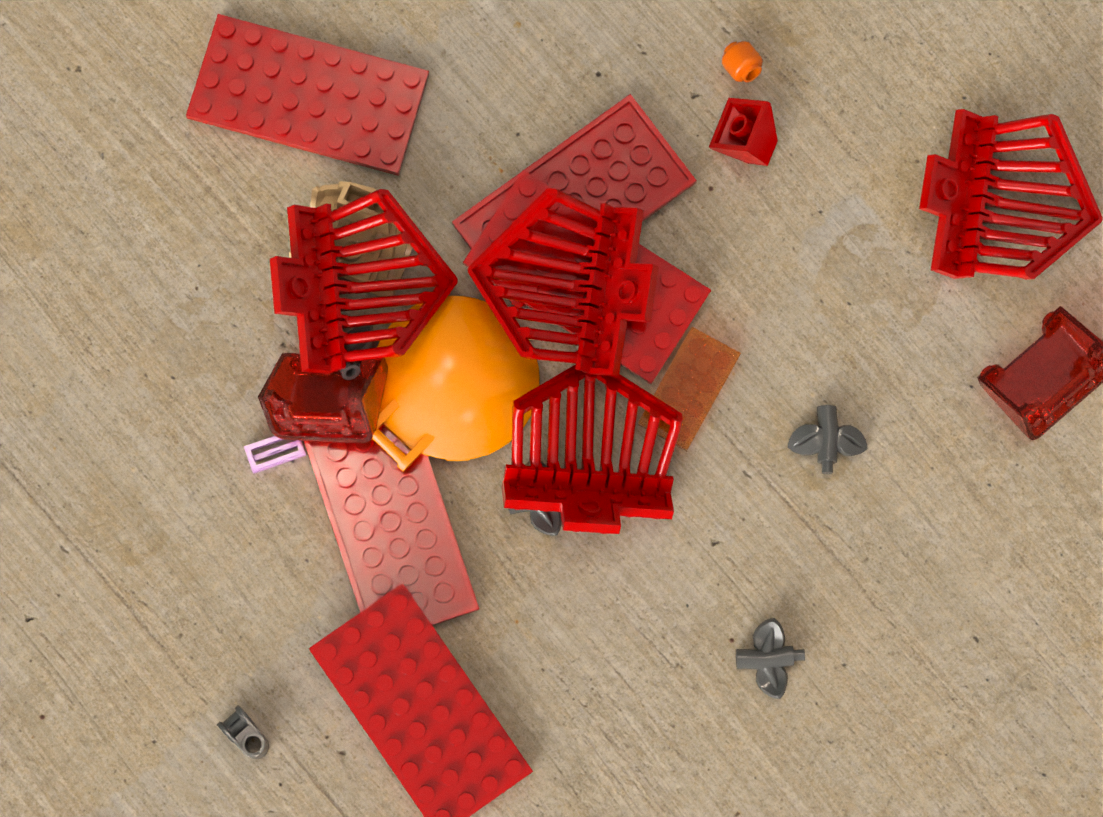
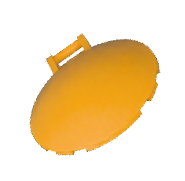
M448 296L403 356L373 360L371 375L372 391L380 414L362 433L368 439L371 437L398 463L397 467L402 471H405L420 454L446 459V461H469L470 459L490 455L512 441L513 401L539 386L538 362L536 359H526L519 355L487 302L466 296ZM422 304L414 305L409 309L419 310ZM410 321L392 323L388 328L406 327ZM396 339L381 340L377 347L392 345ZM531 410L524 414L523 428L531 416ZM382 425H385L411 450L407 455L379 430Z

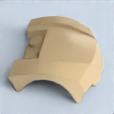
M340 181L338 184L316 186L312 189L310 207L317 208L328 203L331 204V211L376 191V189ZM375 203L333 222V228H339L383 213L384 211L378 203ZM386 223L336 240L334 243L335 246H347L397 235L401 232L394 223ZM403 244L336 259V262L355 264L410 256L412 246L410 244ZM406 268L343 276L342 278L353 282L402 279ZM396 290L370 293L380 297L394 296Z

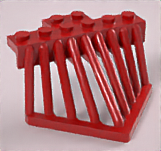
M965 109L955 111L948 159L936 154L927 155L919 209L939 216L931 271L953 279L974 277L975 272L1019 277L1025 280L1035 279L1102 222L1101 212L1059 116L1046 114L998 123L999 116L996 115L982 117ZM1043 126H1045L1049 137L995 141L996 135ZM1051 148L1056 150L1060 161L999 160L992 157L993 153ZM990 171L1065 173L1070 186L1002 179L990 174ZM987 189L1072 197L1077 199L1081 210L1003 198L988 192ZM985 206L1078 220L1079 222L1074 225L1071 223H1058L997 214L985 209ZM982 222L1063 235L1056 239L1053 236L1045 237L992 230L982 225ZM984 239L1044 247L1046 249L1040 253L1037 250L987 246L979 241ZM977 255L1031 262L1021 267L979 262Z
M547 188L468 267L470 277L521 357L576 364L575 370L587 374L619 377L627 321L651 322L659 266L636 263L644 210L640 208L613 207L606 203H601L600 210L560 190ZM558 202L597 221V228L549 211V209ZM538 220H542L594 239L595 243L594 246L584 245L530 230V228ZM519 239L592 258V263L573 262L511 249V247ZM499 259H509L589 276V281L567 280L499 269L492 266ZM490 278L584 293L587 296L586 299L569 298L494 286ZM503 298L584 311V315L570 316L515 306L508 307ZM516 319L581 328V333L570 334L520 327ZM528 339L579 346L576 352L534 348Z
M386 189L376 190L331 211V204L328 203L317 208L301 205L287 207L291 258L281 256L270 258L274 314L297 316L302 372L330 374L346 368V362L403 356L458 283L456 275L389 190ZM375 203H378L384 211L357 222L333 228V222ZM386 223H394L401 232L397 235L347 246H335L334 243L336 240ZM403 244H410L417 252V255L355 264L336 262V259ZM416 266H427L434 274V276L367 282L338 280V277ZM435 287L432 292L424 291L416 294L363 299L339 297V295ZM422 304L419 310L409 309L360 316L341 314L343 311ZM410 321L406 327L397 326L395 328L350 334L343 332V328ZM396 339L392 345L353 351L344 349V345Z
M576 364L513 401L511 465L506 464L502 481L504 508L560 512L563 530L573 532L619 534L621 529L620 516L672 520L674 507L671 490L674 477L666 475L682 426L683 416L681 412L620 374L619 377L591 375L575 370ZM585 378L582 467L580 470L577 469L576 463L577 406L579 381ZM596 379L604 383L606 388L600 471H595L593 457ZM567 389L564 468H560L558 461L561 392ZM618 392L628 398L618 472H614L612 448L616 396ZM549 399L547 467H543L541 464L543 402ZM638 406L649 412V420L637 473H630ZM531 410L529 466H525L523 464L524 414ZM661 419L669 424L670 427L656 473L651 475L648 474Z

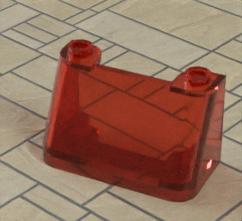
M1059 306L1054 312H1049L1042 321L1043 335L1004 369L999 364L989 365L977 377L980 386L1030 440H1036L1103 383V341L1062 306Z
M282 353L258 395L270 431L276 437L284 440L367 443L371 441L377 429L388 375L386 359L362 360L360 374L352 380H345L340 371L330 374L302 372L300 354Z

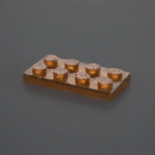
M691 327L654 393L655 397L682 413L683 421L676 446L686 452L741 355L740 352L694 327ZM647 410L644 411L638 422V425L644 429H647L649 412ZM661 419L657 436L666 440L670 425Z

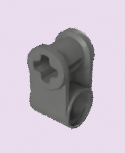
M237 705L235 707L236 711L224 722L217 723V726L246 756L252 759H261L269 750V742L254 725L255 723L247 713ZM253 738L261 740V748L256 753H250L248 750V742Z

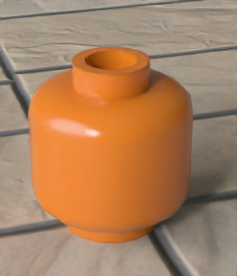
M732 42L725 48L722 65L735 81L751 82L759 76L762 71L763 59L749 42Z

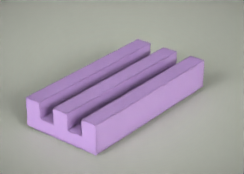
M297 428L244 446L253 474L307 455ZM291 437L295 438V441L254 456L252 454V451ZM298 447V451L259 465L255 463L256 461Z

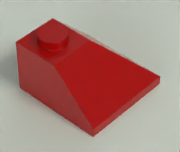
M728 98L709 148L748 164L768 166L778 142L771 103L761 100Z

